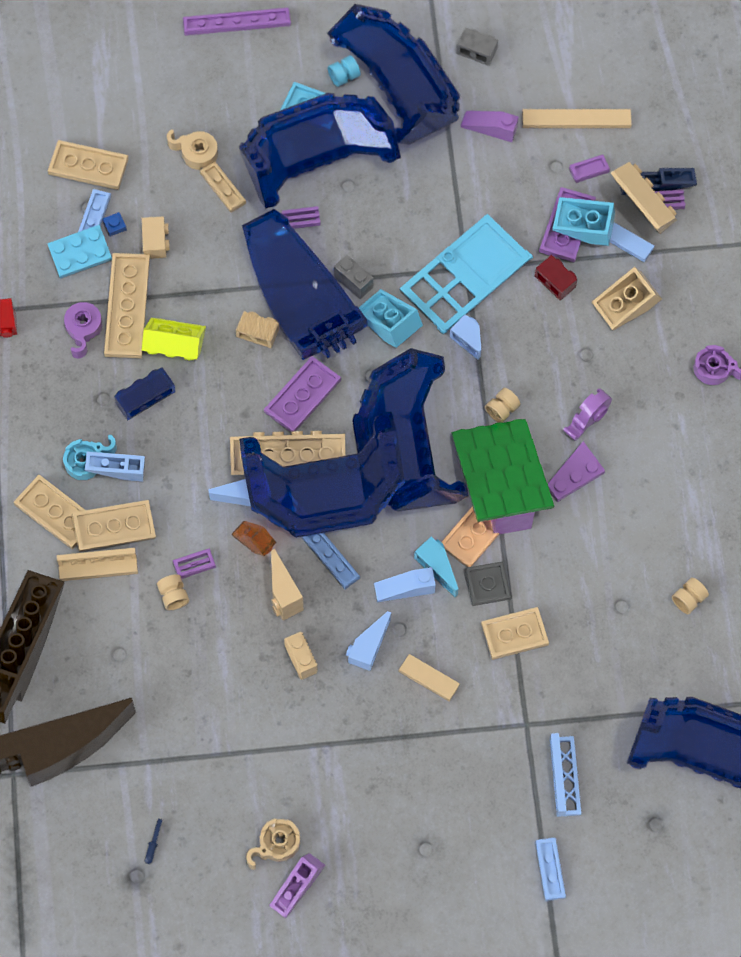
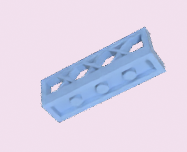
M551 733L550 749L557 817L581 815L574 736L559 737V733ZM560 742H570V750L566 754L561 751ZM565 759L572 764V769L568 774L562 770V762ZM566 779H569L574 784V788L570 793L564 789ZM569 798L576 803V810L566 811V801Z

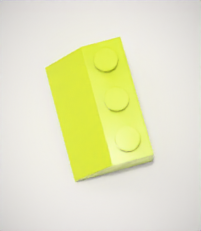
M151 317L144 328L142 351H147L149 354H165L167 357H184L186 360L198 359L201 353L206 326Z

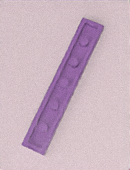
M289 8L183 17L185 35L291 26Z

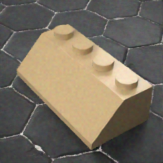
M628 162L612 171L611 175L659 234L677 221L675 210L663 203L665 198L659 191L655 193L652 190L654 185L648 178L643 179L640 175L642 171L636 163L632 165Z

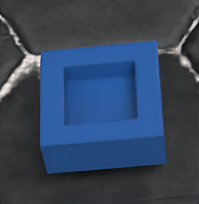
M120 212L102 218L110 237L127 230Z

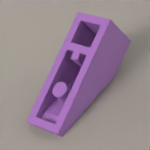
M466 111L461 128L512 142L518 127L519 116L502 111Z
M310 853L302 856L269 906L286 918L317 879L325 864Z

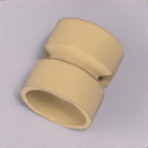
M503 388L496 394V399H491L485 405V410L493 420L503 423L521 403L511 390Z
M169 575L157 582L160 595H164L162 600L166 610H176L189 603L190 600L186 590L183 589L184 584L180 575Z
M691 577L683 585V589L680 588L672 595V600L682 612L690 614L697 607V603H702L709 596V593L700 581Z

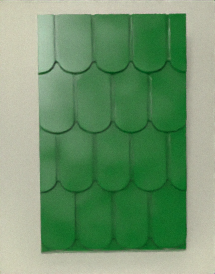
M516 419L510 422H499L493 425L477 426L471 429H460L451 432L477 522L491 520L493 533H499L500 535L532 529L534 513L536 511L554 508L549 486L546 482L526 419Z

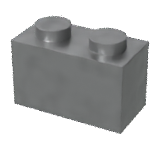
M465 27L457 43L456 54L490 66L498 48V39L491 35L479 33L475 29Z
M348 255L344 256L334 266V277L359 299H362L373 288L374 277Z

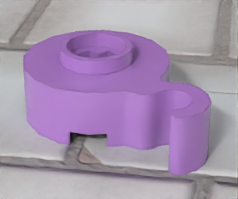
M79 302L72 305L64 316L66 331L75 340L76 345L80 346V348L71 347V353L74 358L84 357L87 354L86 342L99 335L102 330V317L98 308L87 302Z
M708 345L697 353L693 368L696 377L701 382L708 385H719L725 382L730 375L741 380V369L738 368L737 361L732 359L731 355L729 356L723 347Z
M601 388L597 389L598 393L596 395L591 393L579 407L582 410L580 414L576 413L572 423L563 429L574 441L580 438L589 426L598 422L607 413L612 398Z

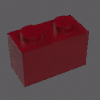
M550 255L535 269L534 277L560 301L576 288L578 279L575 273L566 269L562 261L553 255Z

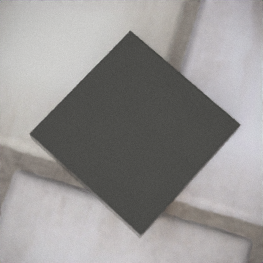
M503 561L465 568L472 606L511 600Z

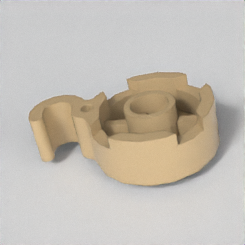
M170 130L167 133L168 147L174 151L181 150L185 164L190 168L201 170V168L216 162L218 157L217 142L209 133L203 131L193 132L187 136L182 135L177 140H174V130Z
M273 819L267 822L261 830L260 847L252 848L247 852L248 866L252 870L256 869V864L252 861L254 856H259L262 860L271 859L277 862L287 861L294 857L300 846V834L296 825L290 820ZM276 837H284V843H276Z

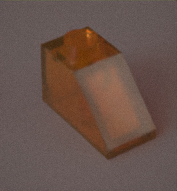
M243 521L231 534L253 553L261 556L270 553L272 547L277 543L263 526Z

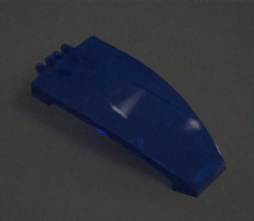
M272 209L243 224L242 228L248 253L264 299L273 317L279 323V327L301 359H307L320 352L326 358H329L331 355L327 348L332 347L336 353H339V344L345 350L347 346L344 339L346 338L353 345L356 344L354 334L368 326L367 318L359 307L354 305L321 260L292 228L288 218L276 209Z

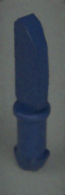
M162 819L157 820L152 841L148 842L149 846L145 856L146 864L152 863L156 847H158L156 841Z

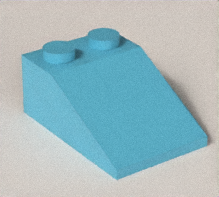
M559 197L553 231L589 244L609 246L615 219L614 203Z
M382 289L354 311L380 338L395 348L423 326L416 308Z

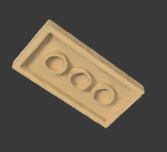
M58 140L48 168V174L119 190L129 158L125 154Z
M38 475L13 503L73 550L77 545L72 513L85 511V509L41 475Z
M149 500L72 513L79 552L156 538Z

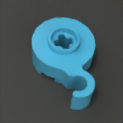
M108 435L110 444L108 447L103 446L100 442L94 443L92 441H82V439L71 442L66 447L63 456V463L67 473L77 480L93 478L97 474L85 471L86 461L80 462L79 459L83 458L85 460L87 452L115 454L117 450L115 438L112 435Z

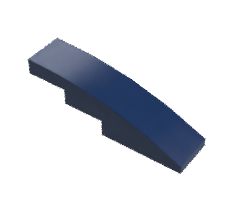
M659 168L658 172L640 173L643 179L648 178L654 185L652 187L653 191L678 190L697 185L694 168ZM620 187L621 195H627L625 191Z

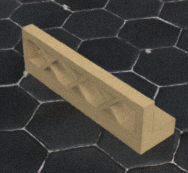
M135 548L57 555L59 578L61 581L138 574Z

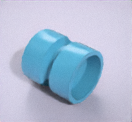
M351 55L341 59L340 63L335 62L327 67L329 76L337 87L347 83L348 79L353 80L361 76L359 66Z

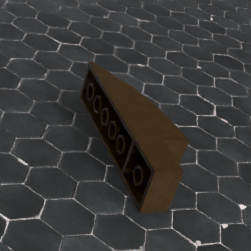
M28 570L0 628L1 723L6 724L16 700L22 702L49 634L65 581Z
M132 697L0 735V774L6 770H18L24 765L30 786L33 787L70 770L102 748L136 713Z

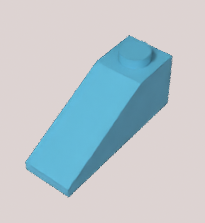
M430 537L415 551L414 559L424 568L432 567L434 578L456 597L459 588L444 549L445 547L439 540Z

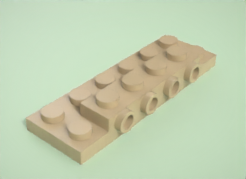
M292 431L291 435H284V432H272V436H265V432H253V436L230 437L231 475L346 472L345 434H322V431H310L311 435H303V431Z

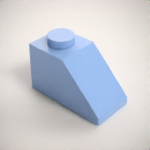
M465 314L450 329V338L476 359H479L481 357L480 327L474 318H469Z

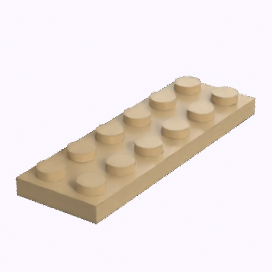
M112 253L104 348L105 357L142 358L150 254Z

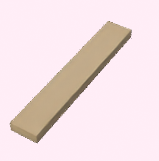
M523 109L522 111L523 128H631L632 125L631 109Z

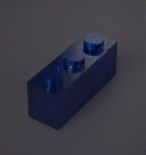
M161 367L160 369L152 370L145 378L134 381L130 387L119 390L114 396L115 403L128 421L175 393V384L163 367Z

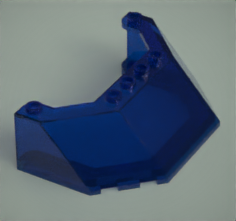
M354 4L327 34L335 47L348 49L367 65L369 73L377 80L378 87L384 91L388 102L396 109V114L401 118V128L393 130L394 140L400 144L410 145L456 122L459 119L457 112L460 108V103H458L460 94L425 41L420 37L417 39L410 34L411 30L403 23L399 22L397 24L390 18L392 14L387 10Z
M326 93L261 117L258 121L259 125L256 128H252L247 135L246 142L239 145L240 153L259 200L265 209L275 207L280 202L278 191L287 179L297 177L299 174L313 171L318 167L329 165L334 161L345 159L353 154L378 156L386 163H392L401 158L394 122L374 96H367L366 99L358 98L357 95L350 94L337 97L334 93Z
M413 348L406 350L371 372L369 378L372 380L368 389H365L362 394L360 410L358 414H354L352 419L363 489L373 494L381 502L391 506L395 511L455 504L469 497L467 486L464 482L456 481L450 485L435 475L424 403L433 381L440 378L445 372L444 356Z
M392 412L381 413L376 416L374 420L375 434L360 453L290 466H282L261 453L260 443L256 438H240L241 458L251 510L263 515L276 526L289 531L296 538L373 524L377 519V515L382 509H385L393 499L396 491L405 483Z
M666 697L664 701L649 698L627 764H630L635 769H642L647 767L648 762L671 761L679 767H688L698 774H707L717 781H726L736 788H741V714L695 697H686L685 700H679L677 697Z

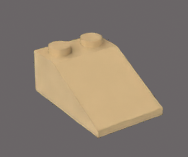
M633 267L594 299L592 303L610 328L615 330L649 311L662 298L644 274L636 267Z
M273 549L271 550L272 609L277 617L280 616L284 621L304 610L303 596L276 550Z

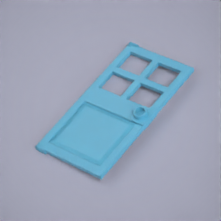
M486 214L400 288V291L437 326V329L442 334H445L465 314L469 313L524 264L531 260L533 256L523 249L495 220ZM440 263L456 277L444 288L428 274ZM422 278L438 292L427 303H424L411 290ZM460 282L475 296L463 308L448 294ZM442 297L457 311L446 323L430 309Z

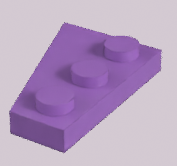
M584 441L548 483L550 493L557 502L605 473L604 468Z

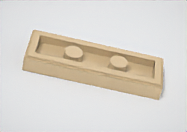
M216 162L200 170L202 177L231 213L246 204L244 197Z
M410 654L399 669L401 674L449 702L460 686V683Z

